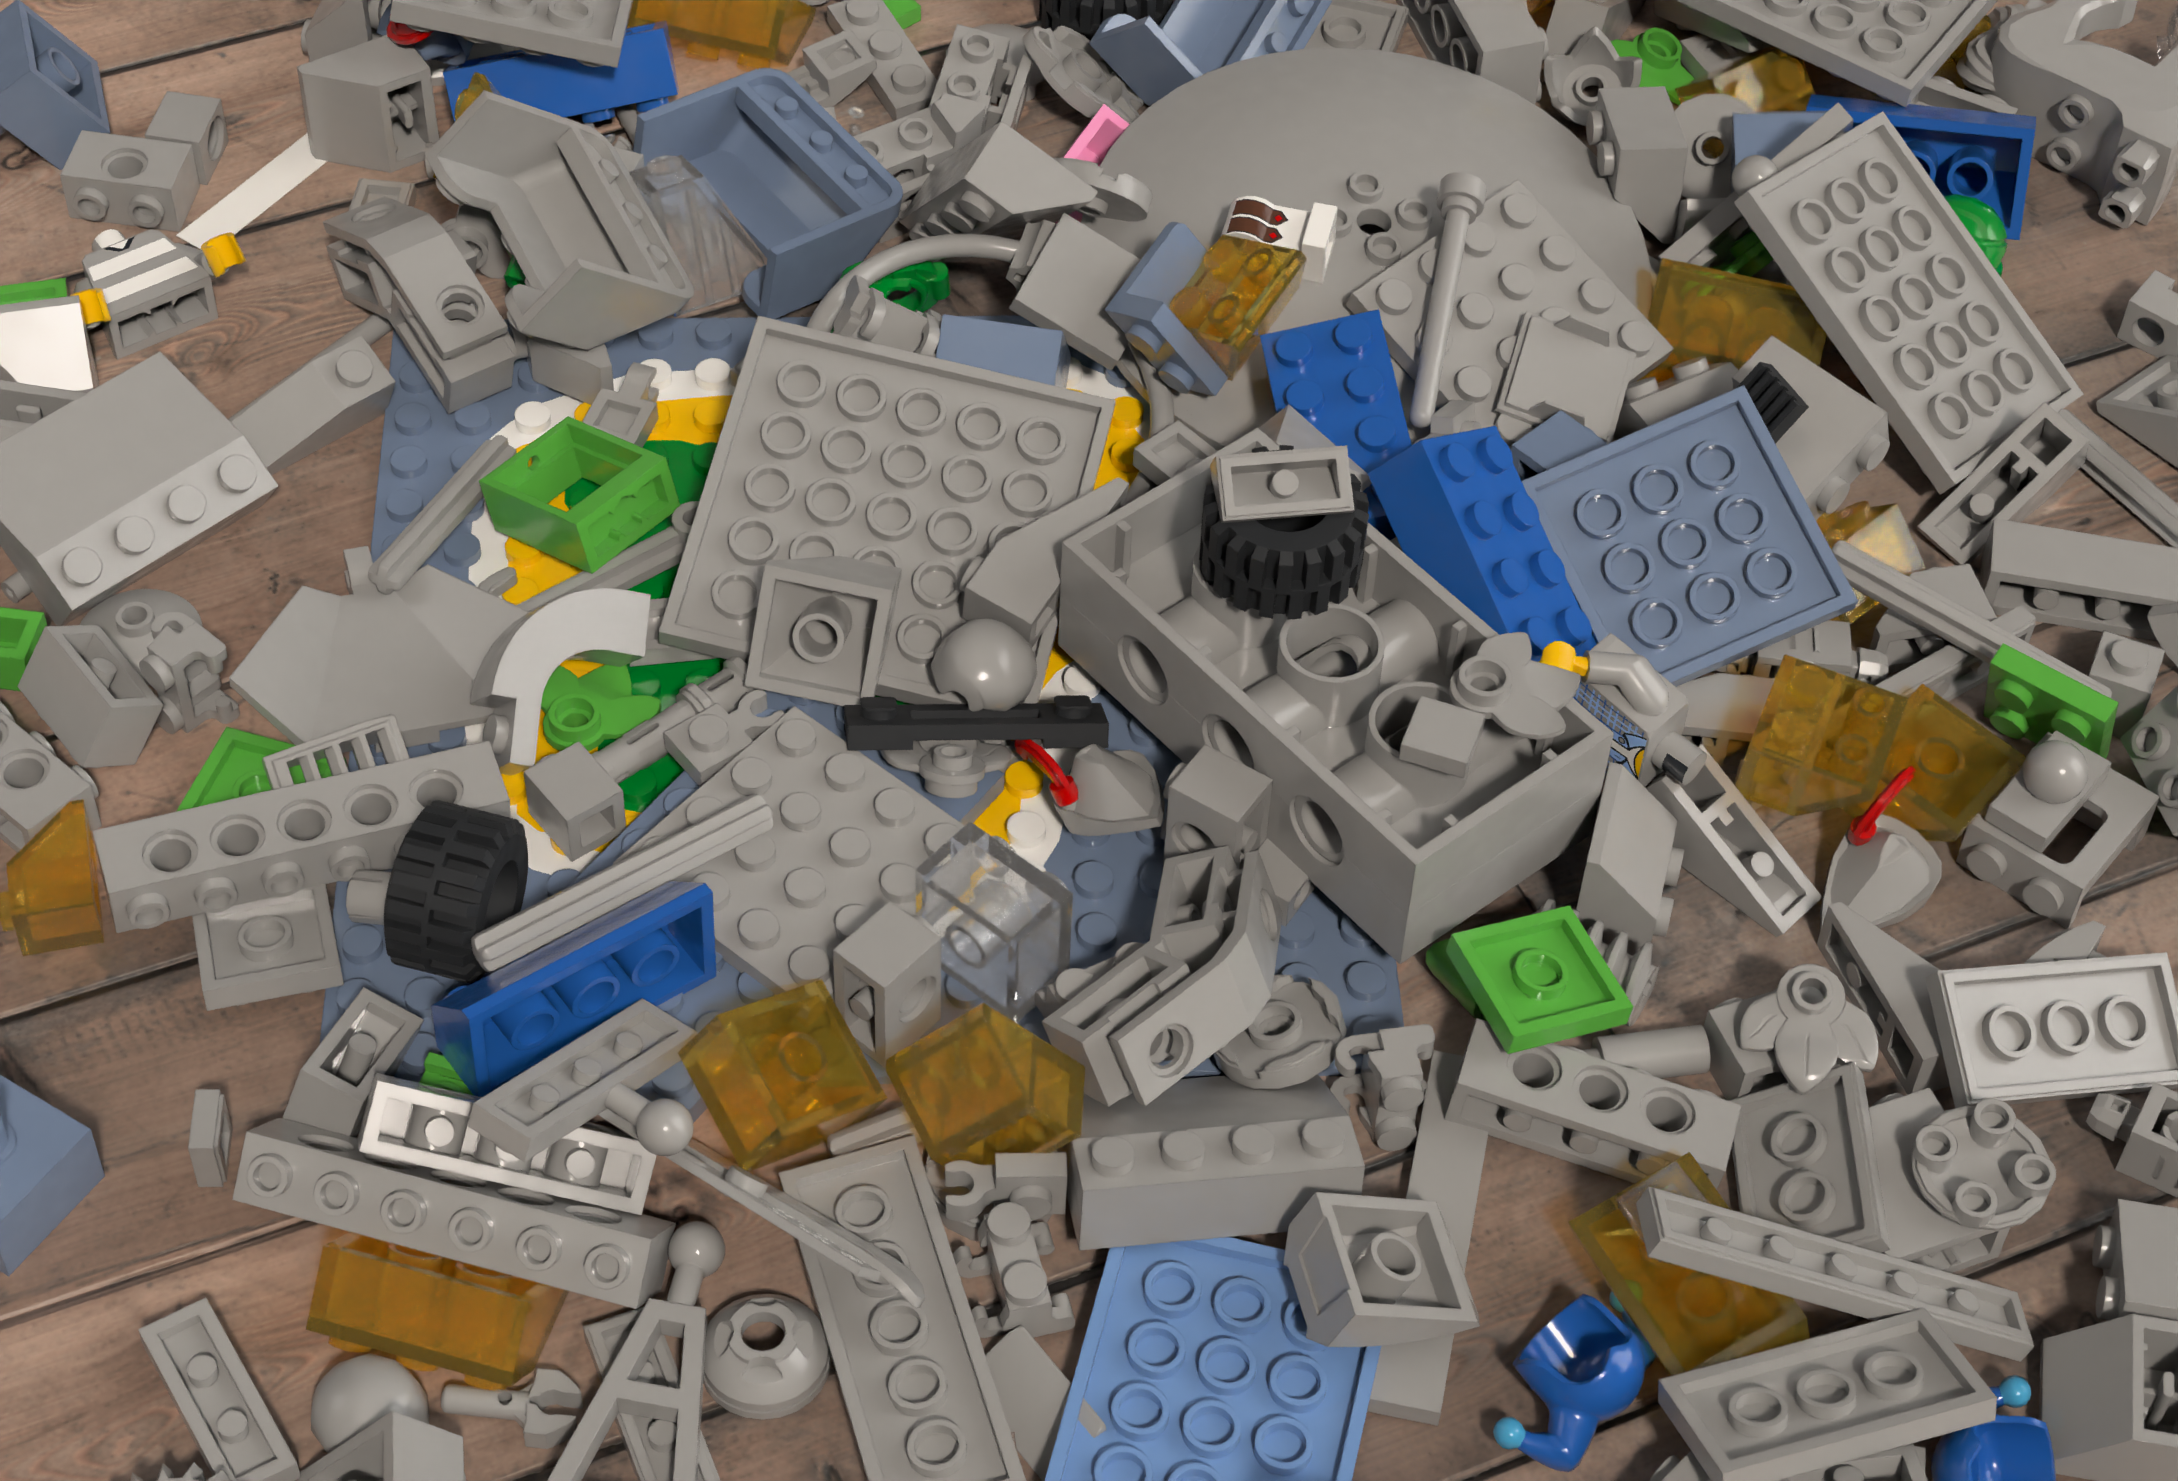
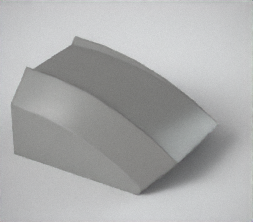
M1315 1192L1289 1224L1283 1265L1289 1268L1307 1325V1339L1326 1347L1383 1346L1427 1340L1480 1326L1479 1314L1454 1242L1436 1201Z

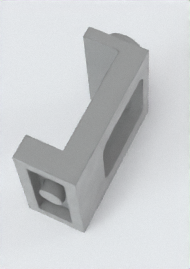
M2047 732L2037 745L2047 741L2052 734ZM2025 757L1970 820L1956 863L1970 870L1979 879L1990 882L2025 903L2036 913L2044 915L2068 929L2076 918L2083 897L2122 850L2126 848L2132 852L2144 838L2160 796L2110 768L2105 780L2073 816V818L2097 832L2073 861L2061 864L2039 853L1985 820L1989 805L2023 768Z

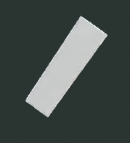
M306 133L176 236L201 249L203 243L215 236L230 232L235 235L328 161L315 159L310 151L308 133Z

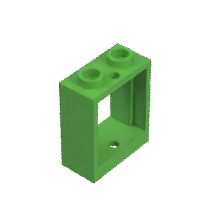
M569 416L479 480L495 530L591 574L670 516L680 506L666 457ZM532 457L533 463L528 467V461ZM582 477L601 485V487L567 512L547 504Z

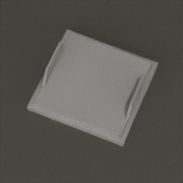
M1526 311L1495 411L1537 427L1562 410L1583 426L1590 428L1598 437L1609 444L1614 436L1637 353L1611 344L1608 329L1572 315L1558 322H1553Z

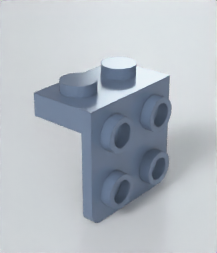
M1170 222L1165 226L1105 308V311L1126 334L1127 340L1136 349L1141 351L1156 370L1159 371L1160 378L1174 390L1183 394L1193 390L1216 396L1227 381L1228 376L1204 348L1237 304L1240 296L1239 289L1185 224Z

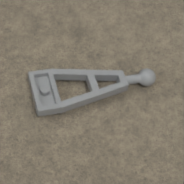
M700 1221L689 1222L679 1227L673 1233L668 1245V1256L676 1271L667 1300L649 1298L547 1481H582L618 1413L677 1423L673 1481H697L707 1315L706 1308L697 1307L695 1304L703 1278L716 1272L725 1257L724 1239L720 1232L712 1225ZM661 1334L684 1338L680 1389L636 1381Z

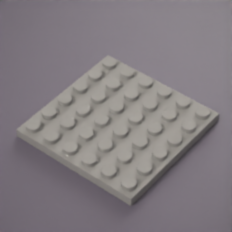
M758 316L659 628V643L723 659L740 657L748 664L766 561L842 556L902 569L891 632L876 695L894 697L898 701L911 704H968L966 698L956 691H950L945 694L940 693L931 668L936 651L944 639L951 632L968 622V620L962 617L965 592L960 589V583L963 575L975 557L980 556L986 559L999 539L1094 490L1116 400ZM1059 609L1031 648L1035 653L1038 675L1030 694L1019 704L1039 702L1059 625Z

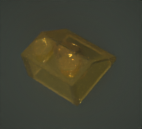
M1921 684L1851 758L1831 802L1853 818L1863 815L1892 779L1901 770L1907 769L1912 765L1916 769L1915 778L1901 790L1882 814L1896 818L1915 829L1926 841L1955 842L2023 767L2026 756L1924 684Z

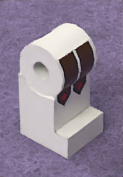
M1257 196L1238 197L1231 203L1218 244L1219 249L1231 261L1254 267L1255 270L1279 273L1323 283L1335 244L1337 206L1314 202L1310 212L1277 206Z

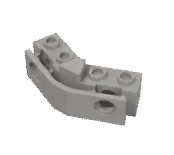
M957 24L929 107L853 136L892 176L903 170L895 177L903 189L900 212L896 220L878 241L879 243L911 231L901 224L899 220L936 165L1001 121L1005 122L1015 131L1017 130L1026 102L1033 60L1028 55L1023 54L1019 66L1007 63L1010 38ZM998 97H1001L998 106L990 105L991 103L996 104Z
M386 196L323 221L326 233L342 239L327 245L326 248L345 300L389 319L448 414L512 386L514 361L518 359L515 343L507 331L508 325L475 276L477 261L475 251L455 230L446 231L429 213Z
M1228 845L1165 859L1150 940L1042 1021L1069 1086L1108 1107L1134 1093L1138 1103L1146 1106L1252 1025L1271 998L1283 916L1258 850L1245 853L1243 869L1239 870L1236 867ZM1172 1060L1164 1066L1159 1065L1162 1061Z

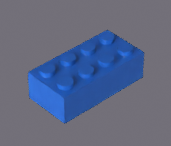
M1379 309L1260 335L1276 414L1289 404L1336 446L1347 445L1348 457L1367 474L1412 446ZM1371 484L1362 491L1367 494L1369 502L1368 523L1390 541L1396 535Z
M1496 426L1420 440L1368 473L1403 553L1499 635L1513 632L1527 633L1532 648L1531 660L1539 662L1543 649L1554 641H1563L1570 644L1575 649L1576 656L1582 657L1586 650L1590 651L1597 645L1592 635L1590 621L1580 609L1566 579L1564 565L1559 556L1554 552L1542 527L1537 506L1528 496L1513 464L1512 452L1507 443L1501 438Z

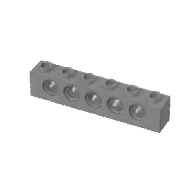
M490 741L92 831L116 933L138 928H154L167 921L205 912H222L231 906L269 897H285L296 893L300 889L337 881L348 882L352 880V875L357 869L374 871L392 869L399 848L409 828L421 811L435 800L511 818L510 799Z
M280 1117L246 1131L232 1200L634 1309L639 1308L649 1298L661 1292L669 1257L668 1245L676 1225L674 1222L360 1152L357 1144L358 1138Z

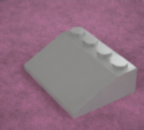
M159 351L0 442V546L56 626H64L100 602L119 593L258 509L278 488V484L245 436Z
M1318 1074L1306 1082L1282 1089H1253L1231 1081L1226 1075L1180 1079L1146 1106L1137 1102L1134 1093L1108 1107L1075 1088L1046 1090L1045 1101L1057 1152H1066V1195L1079 1251L1288 1232L1289 1224L1315 1192L1361 1195L1365 1164L1350 1116Z

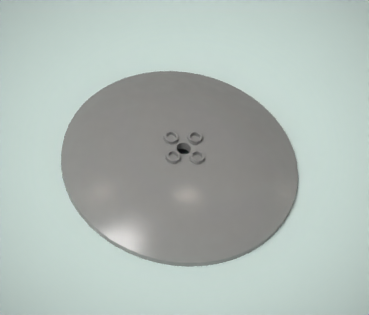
M1311 48L1266 54L1241 60L1207 72L1177 87L1145 110L1111 146L1099 166L1103 167V174L1116 179L1118 173H1126L1143 182L1151 190L1153 196L1147 218L1140 221H1122L1083 214L1081 220L1082 224L1140 259L1143 258L1168 223H1183L1238 287L1240 296L1237 304L1204 348L1228 376L1227 381L1216 396L1193 390L1183 394L1171 388L1174 422L1177 420L1182 422L1217 451L1254 429L1259 428L1276 415L1260 335L1355 315L1346 305L1355 290L1443 231L1445 220L1441 217V211L1437 207V197L1441 179L1450 173L1464 172L1481 178L1487 186L1485 201L1519 179L1650 321L1652 281L1650 260L1643 233L1632 207L1621 204L1614 199L1607 176L1599 175L1596 155L1569 129L1547 112L1515 92L1454 66L1413 55L1372 49ZM1257 196L1277 206L1310 212L1314 202L1337 206L1335 244L1323 283L1279 273L1255 270L1254 267L1241 265L1226 258L1220 251L1218 244L1232 201L1238 197ZM1365 224H1373L1383 228L1386 232H1378L1371 235L1362 231L1359 227ZM1127 345L1116 365L1130 384L1149 403L1147 388L1140 367ZM1390 354L1411 445H1413L1416 440L1428 436L1431 433L1430 425L1425 428H1417L1410 422L1409 413L1415 381Z

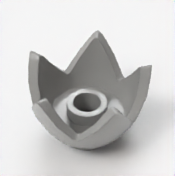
M1596 26L1592 27L1578 41L1569 55L1552 54L1548 55L1547 59L1544 60L1545 82L1551 97L1552 106L1565 119L1577 125L1586 126L1588 112L1596 111L1598 96H1586L1582 92L1585 87H1639L1641 81L1642 59L1633 56L1620 57L1608 37Z

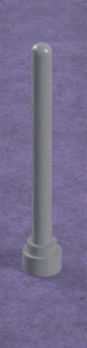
M1450 173L1445 175L1440 181L1437 207L1441 211V217L1445 220L1409 413L1410 422L1417 428L1429 426L1431 416L1435 412L1468 225L1473 223L1484 209L1487 186L1481 178L1470 173Z

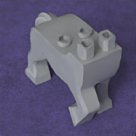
M2029 0L2025 7L2022 4H2013L1994 8L1988 15L1991 20L1990 30L1980 34L1968 43L1966 51L1956 65L1963 84L1972 90L1981 92V95L1990 94L2003 99L2008 105L2018 108L2017 115L2036 116L2032 158L2086 183L2095 190L2099 203H2101L2098 213L2101 218L2123 229L2129 228L2134 221L2147 226L2169 194L2178 171V40L2154 66L2115 48L2080 40L2095 31L2119 29L2133 21L2138 0H2055L2048 4L2041 0Z

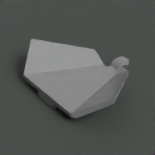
M369 547L343 550V557L347 570L344 571L349 595L339 596L302 585L229 677L230 686L294 745H299L389 714L395 715L406 747L439 742V731L485 723L488 717L494 714V708L470 704L477 672L493 643L508 627L528 614L529 611L428 564L416 571L400 590H393L391 594H383L378 591L377 584L368 578L369 568L373 564ZM379 743L374 744L376 753L382 752Z

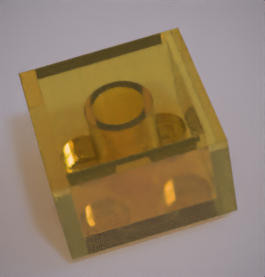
M822 979L716 1015L678 1052L740 1168L748 1172L826 1143L828 1136L862 1122L888 1099Z

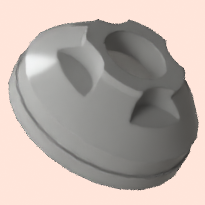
M774 1294L750 1295L735 1300L722 1308L710 1320L707 1326L704 1386L716 1403L731 1413L745 1418L761 1420L781 1418L795 1413L809 1404L820 1393L828 1378L831 1354L822 1323L811 1309L797 1300ZM758 1322L774 1323L781 1327L785 1333L783 1341L777 1347L765 1351L748 1347L743 1342L742 1335L749 1326Z

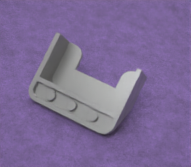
M483 90L425 154L437 177L436 185L439 191L455 204L462 205L465 203L489 211L502 232L501 241L503 245L515 256L526 277L525 285H515L505 295V304L508 309L507 317L510 323L527 337L536 336L558 342L568 348L589 350L677 313L693 297L694 288L618 152L594 128Z

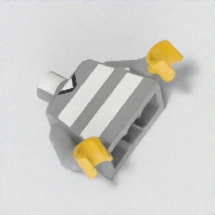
M110 229L103 231L92 243L93 252L85 255L82 260L85 278L76 283L74 294L70 295H79L87 331L94 329L100 323L113 355L118 360L218 319L211 281L224 275L230 266L246 262L234 233L230 232L215 236L201 245L202 250L181 243H174L159 230L149 229L127 239L118 230Z

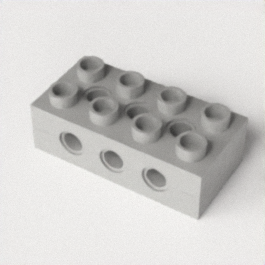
M1256 428L1062 542L1058 645L1185 764L1188 765L1206 744L1273 779L1267 838L1298 866L1314 885L1401 964L1592 834L1614 733L1572 698L1566 706L1558 711L1565 721V731L1553 738L1540 740L1522 738L1506 732L1493 719H1485L1483 732L1464 779L1400 760L1401 743L1420 696L1454 705L1449 696L1450 680L1453 673L1464 661L1477 656L1483 642L1499 634L1370 523L1367 526L1360 578L1355 588H1349L1348 597L1340 604L1328 603V611L1318 615L1305 611L1302 612V619L1287 620L1286 614H1274L1273 619L1260 617L1259 610L1253 608L1244 612L1234 607L1233 597L1221 598L1213 590L1214 581L1205 579L1201 570L1202 560H1199L1204 493L1206 486L1211 485L1210 464L1215 456L1252 453V449L1266 446L1269 451L1279 450V446L1259 428Z

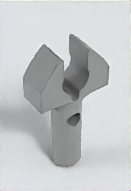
M537 1368L534 1383L520 1391L449 1384L443 1389L441 1394V1408L443 1412L515 1420L524 1429L525 1446L549 1449L565 1442L572 1437L577 1428L576 1416L563 1414L548 1415L542 1413V1410L549 1405L555 1404L563 1407L583 1408L581 1391L570 1378L559 1370Z

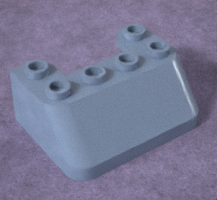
M1175 0L1159 26L1150 16L1136 20L1127 14H1116L1102 22L1089 44L1145 104L1151 106L1177 87L1215 69L1266 54L1304 49L1332 0Z
M772 68L755 69L637 115L633 152L644 155L647 203L662 211L673 212L689 208L709 199L767 258V265L750 272L745 277L743 283V299L757 316L777 319L823 299L828 291L839 281L842 272L847 267L864 261L899 215L903 189L898 180L808 92L783 71Z

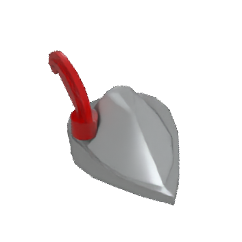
M1031 739L1015 740L1016 752L1024 760L1030 759L1052 781L1049 785L1052 802L1070 833L1082 836H1100L1134 832L1161 826L1165 811L1163 788L1155 769L1144 754L1130 749L1111 752L1099 745L1091 744L1075 754L1071 774L1065 776L1056 761Z
M1912 765L1907 769L1901 770L1878 795L1866 812L1852 820L1829 864L1820 910V932L1828 905L1842 902L1878 928H1884L1902 922L1923 908L1942 877V862L1934 848L1915 829L1896 818L1882 814L1901 790L1915 778L1916 769Z

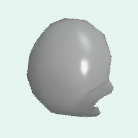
M993 618L971 619L951 632L938 647L931 663L935 683L940 693L945 694L950 691L960 693L966 698L969 710L973 712L980 711L983 708L985 710L1007 711L1018 705L1030 694L1038 675L1036 657L1031 649V645L1012 627Z
M370 1353L342 1361L322 1378L315 1389L312 1397L311 1431L325 1451L330 1453L391 1411L429 1424L428 1395L408 1369L395 1360Z

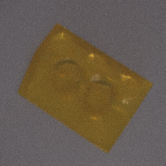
M633 0L627 28L666 20L670 39L688 43L686 53L718 60L720 51L738 54V65L753 69L770 68L771 62L789 66L814 20L816 9L800 0Z
M1662 258L1648 320L1674 349L1664 362L1639 380L1655 377L1657 383L1674 377L1673 366L1701 356H1706L1708 364L1732 362L1739 370L1771 335L1819 366L1827 334L1819 326L1814 315L1791 285Z
M1690 1152L1568 1222L1569 1228L1669 1377L1810 1339L1807 1317L1792 1297L1647 1256L1636 1202L1648 1187L1730 1209Z
M349 1232L323 1246L306 1330L329 1336L328 1343L341 1350L368 1352L373 1348L397 1355L396 1361L409 1369L436 1371L441 1367L465 1374L464 1381L471 1386L485 1390H504L507 1386H513L534 1371L569 1291Z

